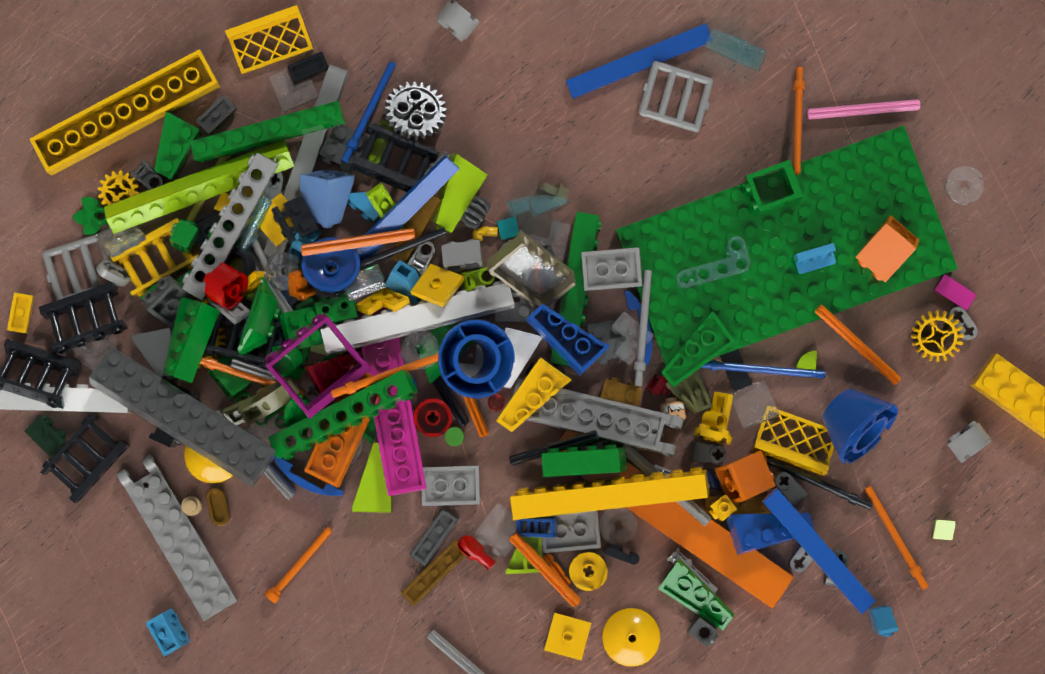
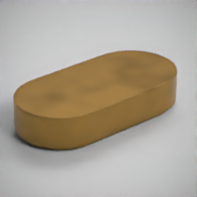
M212 488L206 494L210 520L216 526H223L230 519L226 494L220 488Z

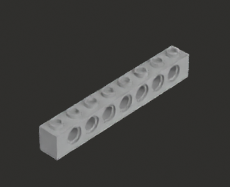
M257 153L256 156L252 154L247 163L249 165L247 172L243 171L238 179L240 185L237 190H232L228 197L231 200L228 206L224 205L219 214L221 216L219 223L215 222L210 230V233H212L210 239H205L200 248L203 250L200 257L196 256L191 264L193 270L190 274L187 273L182 280L184 284L182 289L201 300L206 298V283L197 279V272L203 271L206 275L212 272L220 263L226 262L279 166L278 163L260 153ZM255 169H259L262 172L260 180H255L252 176ZM245 186H250L253 190V194L250 197H246L243 194ZM236 203H240L243 206L241 214H237L234 211ZM226 220H231L234 223L232 231L225 229L224 223ZM217 237L224 239L225 244L222 248L215 245ZM207 254H212L215 257L213 265L206 262Z

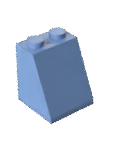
M328 169L300 174V196L316 225L321 224L323 228H332L334 224L341 223L354 182L353 174Z

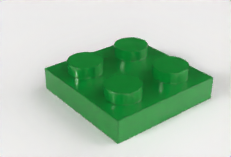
M315 306L279 314L285 340H291L296 336V332L301 327H307L312 323L311 320L317 315ZM319 327L295 348L303 349L324 344L321 328Z

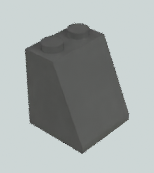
M166 328L131 335L133 342L159 377L164 378L168 382L180 380L163 373L173 329Z

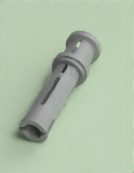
M678 547L667 556L666 560L671 561L673 564L680 558L714 594L718 590L714 584L692 565V560L690 558L687 559L679 551Z

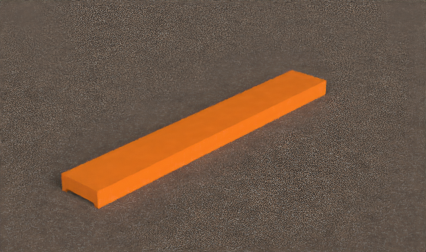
M566 430L559 441L581 435V433ZM627 462V471L589 474L581 477L592 483L595 479L605 478L606 482L613 480L614 477L624 476L625 479H630L632 475L644 473ZM676 501L626 507L772 609L794 578L790 573L756 550L737 555L729 531L713 520H710L705 526L702 525Z

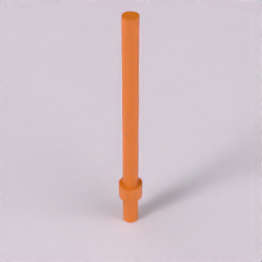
M796 67V77L793 82V90H795L793 170L795 175L800 174L802 99L803 91L805 90L803 67Z
M438 353L354 383L352 381L345 383L344 386L331 390V396L335 398L346 393L349 395L355 393L360 388L375 384L401 370L412 371L437 362Z
M202 357L200 361L201 365L207 366V369L213 371L216 369L265 386L275 383V381L217 362V359L211 357L209 359ZM300 389L302 397H304L305 390Z
M872 486L866 487L864 490L908 564L912 577L916 578L922 590L928 588L929 585L922 575V569L915 563Z

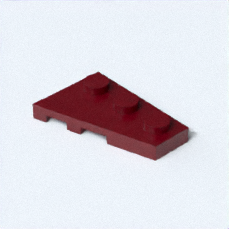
M356 350V352L364 360L362 352L360 350ZM348 352L304 367L320 395L347 373L351 365L355 366L358 363Z

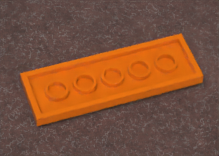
M367 372V373L364 374L361 378H359L357 381L362 380V379H365V378H368V377H371V376H374V375H372V374H370V373ZM369 386L360 388V389L356 390L355 393H357V392H359V391H361V390H363V389H365V388H367V387H369ZM346 393L338 396L334 404L355 393L349 395ZM376 395L374 398L375 404H377L380 398L379 395ZM362 403L357 406L359 413L363 411ZM344 411L340 415L342 421L346 419ZM366 417L362 419L361 424L355 427L350 425L345 428V432L339 435L332 434L323 443L318 444L317 442L304 471L339 488L370 419ZM326 420V423L324 425V428L326 430L329 428L328 420Z

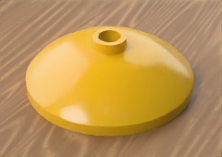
M188 446L185 447L184 458L186 466L190 473L198 480L206 483H220L233 476Z
M626 608L617 611L607 620L603 629L602 640L607 654L615 662L624 666H639L648 662L657 652L660 644V631L656 621L648 613L636 608ZM630 635L636 637L634 642L628 640Z

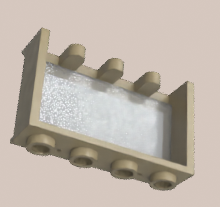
M522 230L491 258H487L489 273L493 277L499 278L506 287H511L518 296L528 300L533 307L538 308L541 304L547 307L576 285L574 271Z

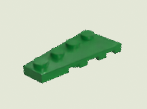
M712 311L661 373L673 388L736 341Z

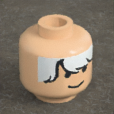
M677 398L665 399L666 403L660 405L661 413L686 419L684 403L677 401Z

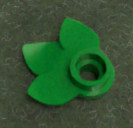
M83 197L81 201L84 209L76 212L72 218L78 224L84 225L83 234L93 235L99 231L101 226L108 224L106 216L102 220L98 218L101 213L105 215V210L97 199Z

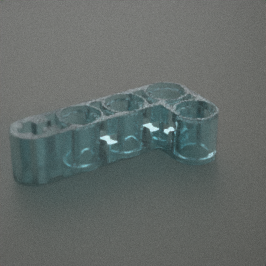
M734 236L727 242L726 250L729 258L680 271L675 278L676 285L679 288L686 289L746 272L751 264L744 239ZM731 242H739L740 250H733L731 248ZM739 259L743 260L746 264L745 269H738L736 261ZM718 265L726 266V274H720L717 271ZM699 270H706L708 278L701 279L698 275ZM694 271V278L688 280L687 284H685L684 281H680L683 275H685V277H690L693 275L692 272Z

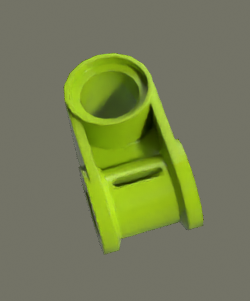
M488 267L459 274L464 277L462 283L464 290L467 292L475 291L474 288L479 286H491L496 282L497 277H492L489 282H485L482 279L483 274L489 272Z

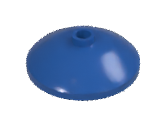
M329 237L320 239L316 242L330 241L340 238ZM355 248L303 256L302 271L307 282L314 288L323 292H338L348 288L356 280L360 271V259ZM330 268H334V269H335V271H333V272H329L328 270H329Z

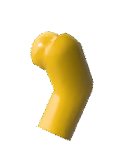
M484 226L477 228L472 232V239L482 241V236L498 237V227Z

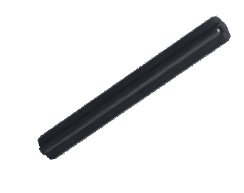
M596 430L511 455L509 456V461L514 466L542 457V453H547V449L559 448L560 452L569 447H577L597 441L599 436Z

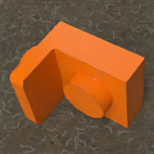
M302 268L288 273L289 296L296 297L298 300H307L310 296L316 294L315 290L308 288Z

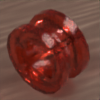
M494 394L489 397L488 407L492 411L497 412L503 409L505 401L501 395ZM496 397L500 398L499 402H502V405L493 408L491 400H495Z

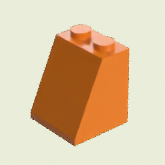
M890 215L857 253V262L864 268L868 267L877 280L886 282L916 250L920 240Z
M761 450L715 468L724 494L728 496L733 504L750 499L776 486L774 475L767 466V458Z

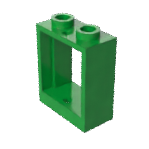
M790 159L746 175L744 178V189L746 193H750L752 198L749 200L753 211H757V214L803 197ZM782 169L791 195L762 205L753 179Z

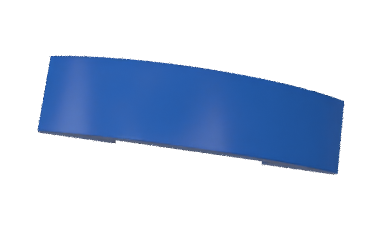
M625 291L624 295L628 310H637L640 322L641 304L630 291ZM649 321L647 323L644 359L646 366L649 365L652 354V333Z
M275 456L274 460L279 468L299 486L322 495L342 496L345 494V491L329 483L323 489L292 472L295 464Z

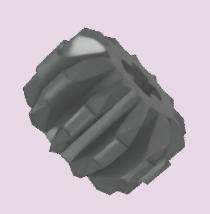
M475 196L465 210L461 222L469 228L477 229L488 213L490 203L484 198Z

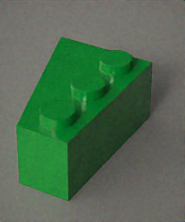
M166 111L154 170L171 181L177 180L192 153L190 141L200 139L203 133L198 128Z

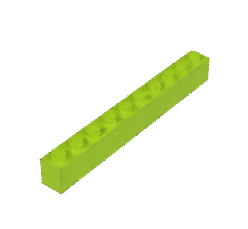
M285 140L105 206L106 220L113 234L236 189L240 185V182H238L240 175L243 171L247 172L249 168L247 163L252 154L256 156L257 153H260L278 163L279 166L274 174L292 168L294 163ZM255 169L252 173L253 178L260 180L262 172L259 169Z

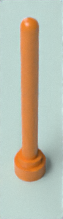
M326 527L275 587L267 589L264 595L275 604L278 602L282 594L281 591L332 533V529Z

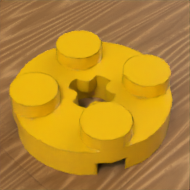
M699 424V427L695 428L693 435L698 438L700 434L704 436L703 440L724 445V442H726L728 446H731L733 439L729 431L724 429L714 431L705 424Z
M593 552L578 554L572 560L569 574L571 581L577 588L584 591H592L605 583L608 569L601 556ZM591 566V570L594 573L586 577L583 569Z

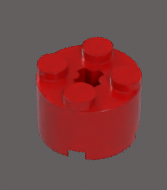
M224 262L220 263L212 272L207 273L204 278L206 283L205 297L228 309L234 308L243 299L241 296L243 290L247 291L248 277Z
M436 398L422 401L414 412L415 427L421 434L427 437L443 435L452 423V412L449 406ZM432 412L435 413V416H438V420H435V423L427 420V416H430Z

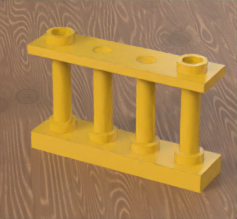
M178 218L110 255L114 263L123 264L136 289L130 292L132 296L140 298L154 284H157L161 278H166L168 275L172 277L186 268L189 270L193 268L191 264L196 256L193 257L191 252L189 255L182 252L186 261L176 266L163 243L164 237L171 236L172 233L170 231L175 222L179 223L180 220ZM152 244L158 248L169 268V271L160 276L146 252V247ZM134 254L140 255L152 277V280L142 285L129 261L130 256Z

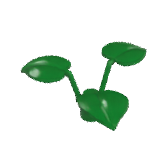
M281 346L272 347V351H278ZM293 348L273 365L283 377H291L293 381L301 378L302 372H307L304 367L299 366L303 358L302 353L297 348ZM330 354L325 356L322 360H326L339 355ZM293 398L286 403L283 414L286 428L308 417ZM303 400L306 405L310 403L307 400Z

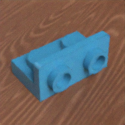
M834 243L794 255L798 273L803 274L835 264L833 252L836 249Z
M172 608L145 623L163 656L190 642L187 632L182 627L177 614Z

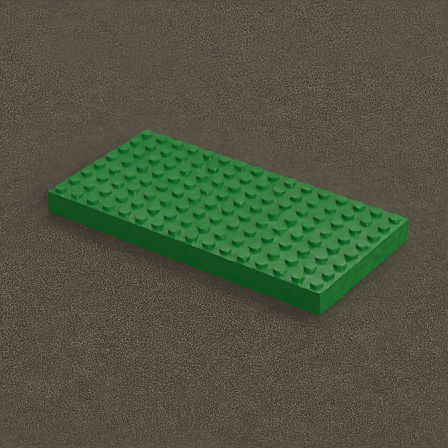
M904 125L801 162L800 174L796 175L803 197L759 214H757L756 210L753 211L749 201L752 199L750 193H746L743 184L616 229L615 234L621 249L640 248L642 283L644 270L652 271L648 321L664 367L668 365L712 311L736 341L716 356L718 357L822 319L815 313L819 305H823L832 314H836L958 269ZM782 169L753 180L762 205L791 195ZM891 215L920 241L916 250L884 282L883 280H877L868 267H862L857 262L856 255ZM834 243L836 249L833 252L835 264L803 274L798 273L794 255ZM643 286L635 287L642 302Z

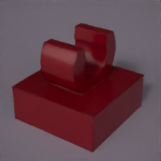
M657 374L653 376L645 388L646 391L655 396H658L659 393L667 396L670 392L664 386L667 380Z

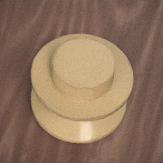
M195 496L186 497L181 504L182 511L190 516L198 514L202 509L201 500Z

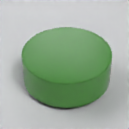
M457 427L449 428L445 433V441L450 446H458L464 440L462 430Z

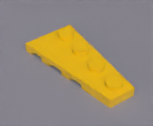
M540 357L495 421L513 432L572 379Z

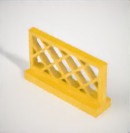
M298 5L225 30L241 74L313 49ZM299 19L300 27L298 32L287 28L290 20ZM278 25L284 28L280 38L269 34L273 26ZM301 29L303 30L304 35L299 34ZM286 30L296 34L292 45L282 40ZM257 32L266 35L262 45L251 41ZM298 35L306 39L308 47L300 49L294 46ZM268 36L278 40L274 51L264 47ZM242 38L248 41L244 51L236 48L234 40ZM250 42L260 47L256 57L246 53ZM280 42L290 46L286 55L276 52ZM262 49L273 53L269 61L264 62L258 59ZM244 55L255 59L252 67L244 69L242 65Z
M766 406L751 451L761 450L765 456H770L779 461L824 476L829 470L834 445L832 441L825 445L821 434L828 432L826 426ZM769 412L776 414L779 422L771 425L767 419ZM789 419L794 420L798 428L788 431L784 422ZM781 423L786 433L777 437L772 427ZM811 426L816 434L807 438L802 428ZM768 429L774 438L770 441L760 439L762 432ZM799 430L804 440L795 444L790 434ZM788 436L792 446L782 447L778 439ZM817 436L822 446L813 450L808 440ZM804 442L810 450L805 455L801 454L797 448V445ZM824 449L827 455L825 462L818 460L814 452Z

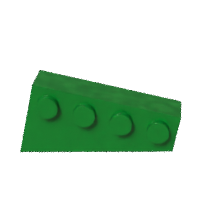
M181 297L163 373L189 383L193 382L220 310L205 303Z
M604 445L605 449H597V446H586L585 450H578V447H569L563 452H559V448L547 449V453H542L543 477L627 471L626 447L616 448V445Z

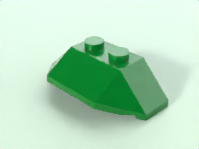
M261 277L237 349L241 355L267 343L269 337H273L275 331L273 324L281 313L278 301L264 277Z

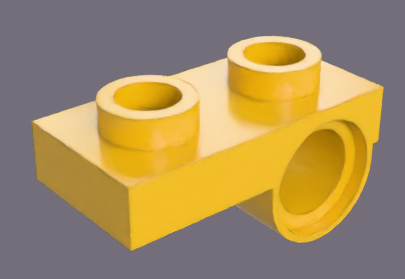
M714 392L711 410L703 414L702 424L710 426V429L718 431V429L727 430L734 395Z

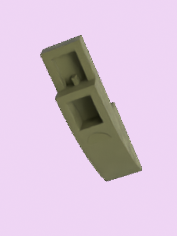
M285 378L293 390L299 394L300 389L292 378ZM278 381L257 390L255 396L224 408L223 414L227 420L235 425L244 422L249 425L276 411L292 397Z

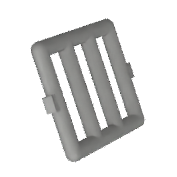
M654 61L647 83H644L642 89L644 94L639 108V115L692 132H699L705 110L707 111L710 105L708 100L713 86V79ZM658 70L668 72L669 75L657 113L647 110ZM677 75L687 78L677 116L673 118L665 115ZM694 81L705 84L693 124L683 121Z
M103 233L43 251L42 256L48 272L46 277L48 283L52 285L56 301L89 290L81 291L69 252L71 250L81 249L92 288L100 286L87 245L98 242L103 259L112 261ZM61 253L74 291L73 294L64 297L51 259L52 256Z

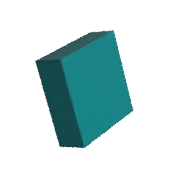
M515 217L497 221L501 240L514 238L518 235L519 229Z

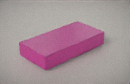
M946 274L942 276L933 290L967 311L977 296Z

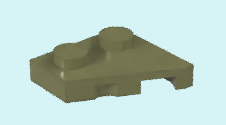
M699 371L694 372L673 388L669 382L666 383V387L693 414L712 407Z

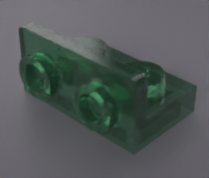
M37 415L35 417L36 420L24 432L53 458L68 442L66 439L67 434L60 428L57 430L52 425L54 422L47 415Z

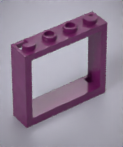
M325 313L316 315L311 320L312 323L310 325L301 327L296 332L294 338L285 340L280 345L281 348L276 352L272 351L263 362L309 419L335 399L331 396V390L340 388L345 383L351 381L353 383L370 370L369 366ZM326 323L358 364L306 405L273 365Z

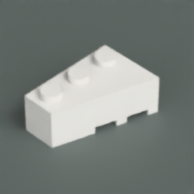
M506 327L505 333L509 337L515 353L512 375L504 386L511 389L543 337Z

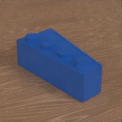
M541 304L526 319L579 376L610 347L544 304Z
M799 513L815 531L810 514ZM731 514L726 518L737 555L794 540V537L773 514Z

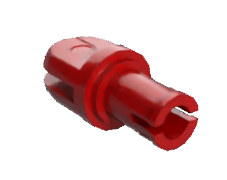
M464 535L459 539L458 549L471 561L476 560L486 570H489L496 561L483 551V545L470 535Z

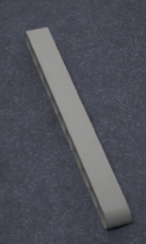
M333 65L329 66L315 107L340 101L349 71ZM330 128L304 135L283 195L287 201L300 196V174L315 171L320 157L319 153ZM268 238L263 253L269 263L281 266L289 245L287 239L276 247Z

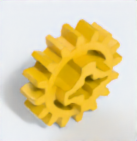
M122 170L119 171L118 175L115 171H112L111 177L106 174L105 178L107 180H100L103 186L97 188L102 192V194L98 195V198H104L101 202L102 205H111L127 197L140 194L136 191L140 186L134 184L136 179L134 177L130 179L131 174L128 172L124 176ZM125 180L129 183L131 189L126 188ZM120 188L125 192L116 194L113 191L119 190ZM107 194L113 197V203L109 200Z

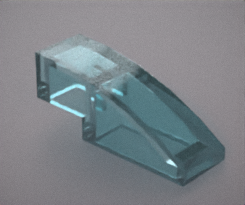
M712 29L705 45L706 48L757 71H760L766 57V50L715 29Z
M535 195L517 198L506 203L513 217L529 211L531 216L537 217L571 203L568 198L558 196Z

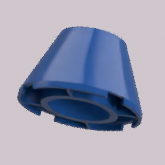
M468 320L453 327L444 337L438 353L439 370L446 384L456 393L469 398H484L501 390L509 381L512 375L513 364L515 363L514 348L507 334L497 325L484 320ZM468 341H473L479 345L484 358L481 369L472 377L464 374L458 363L460 349Z
M851 388L840 393L828 405L822 416L840 461L843 464L846 463L845 461L850 464L869 452L882 439L880 434L885 428L889 430L898 415V407L893 403Z

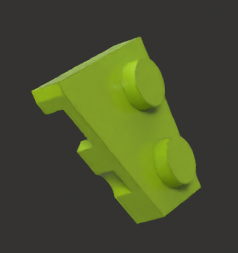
M522 537L542 558V538ZM516 548L506 569V574L538 573L539 571Z

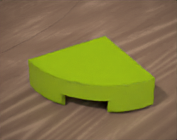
M817 351L804 354L797 362L796 369L816 370Z

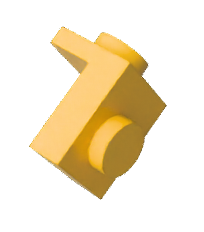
M723 495L717 501H713L708 505L710 507L708 511L715 520L719 519L720 521L725 520L737 510L727 495Z

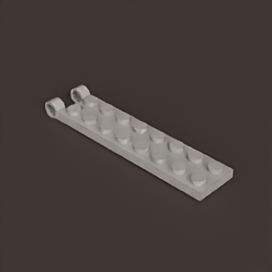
M517 378L513 395L524 379ZM562 388L526 419L581 434L596 430L601 439L658 452L669 457L675 456L677 447L673 444L660 442L664 425L674 429H682L684 421L679 416ZM652 430H657V433L653 434Z
M149 454L142 458L144 466L150 472L149 475L134 482L127 469H124L117 473V477L127 490L203 621L238 600L188 515L182 511L181 503L160 470L156 460ZM145 482L149 484L148 488L144 487Z

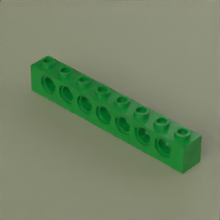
M401 370L319 411L312 418L309 419L307 417L269 436L268 439L272 448L276 450V458L288 460L293 458L295 453L300 450L304 452L311 449V445L316 442L320 444L329 439L328 436L332 434L339 435L345 432V428L350 425L355 427L361 424L362 419L366 417L369 419L379 415V411L392 409L401 400L405 402L412 399L413 394L418 391L409 371ZM396 386L397 394L392 396L391 389ZM376 395H379L380 402L376 405L374 398ZM360 403H362L363 405V411L361 413H359L357 410V406ZM343 411L346 413V419L344 421H342L340 418V415ZM326 420L329 421V428L327 430L324 428ZM309 428H311L313 432L310 438L307 436V431ZM293 436L296 439V443L294 446H292L290 443V440Z

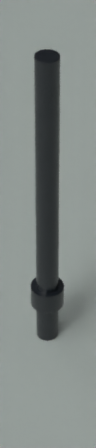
M445 227L360 260V271L363 267L447 235Z
M766 456L767 464L844 498L854 506L857 504L870 510L873 503L860 498V495L854 492L849 493L770 456Z

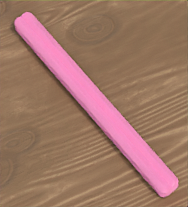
M920 100L812 108L807 110V118L812 120L914 111L920 109Z

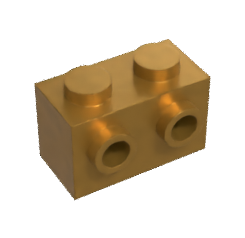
M614 377L604 380L600 398L638 407L643 389L639 388V386H634L635 383L628 382L627 385L620 383L621 379Z

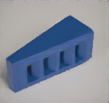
M536 517L516 520V532L521 537L555 538L557 537V517ZM523 521L527 522V533H523ZM531 522H534V533H531ZM539 522H542V533H539ZM547 522H550V533H547Z

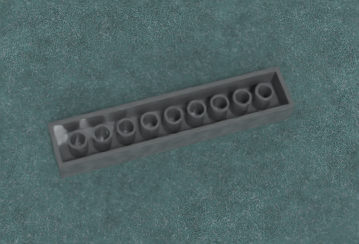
M111 347L89 377L90 385L252 488H254L275 458V449L114 347Z

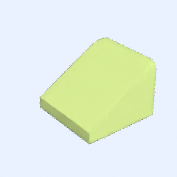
M934 519L933 539L952 540L955 521Z

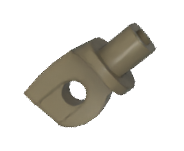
M540 181L537 187L550 193V199L553 202L564 203L569 189L562 187L563 184L561 183L552 186Z

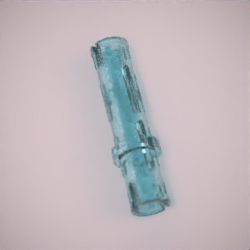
M266 197L260 198L247 227L243 229L244 234L237 245L240 251L247 253L253 240L257 238V232L272 204L270 199Z

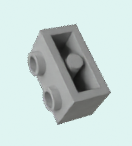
M468 239L465 242H449L441 245L444 269L455 273L484 268L482 247L479 240Z

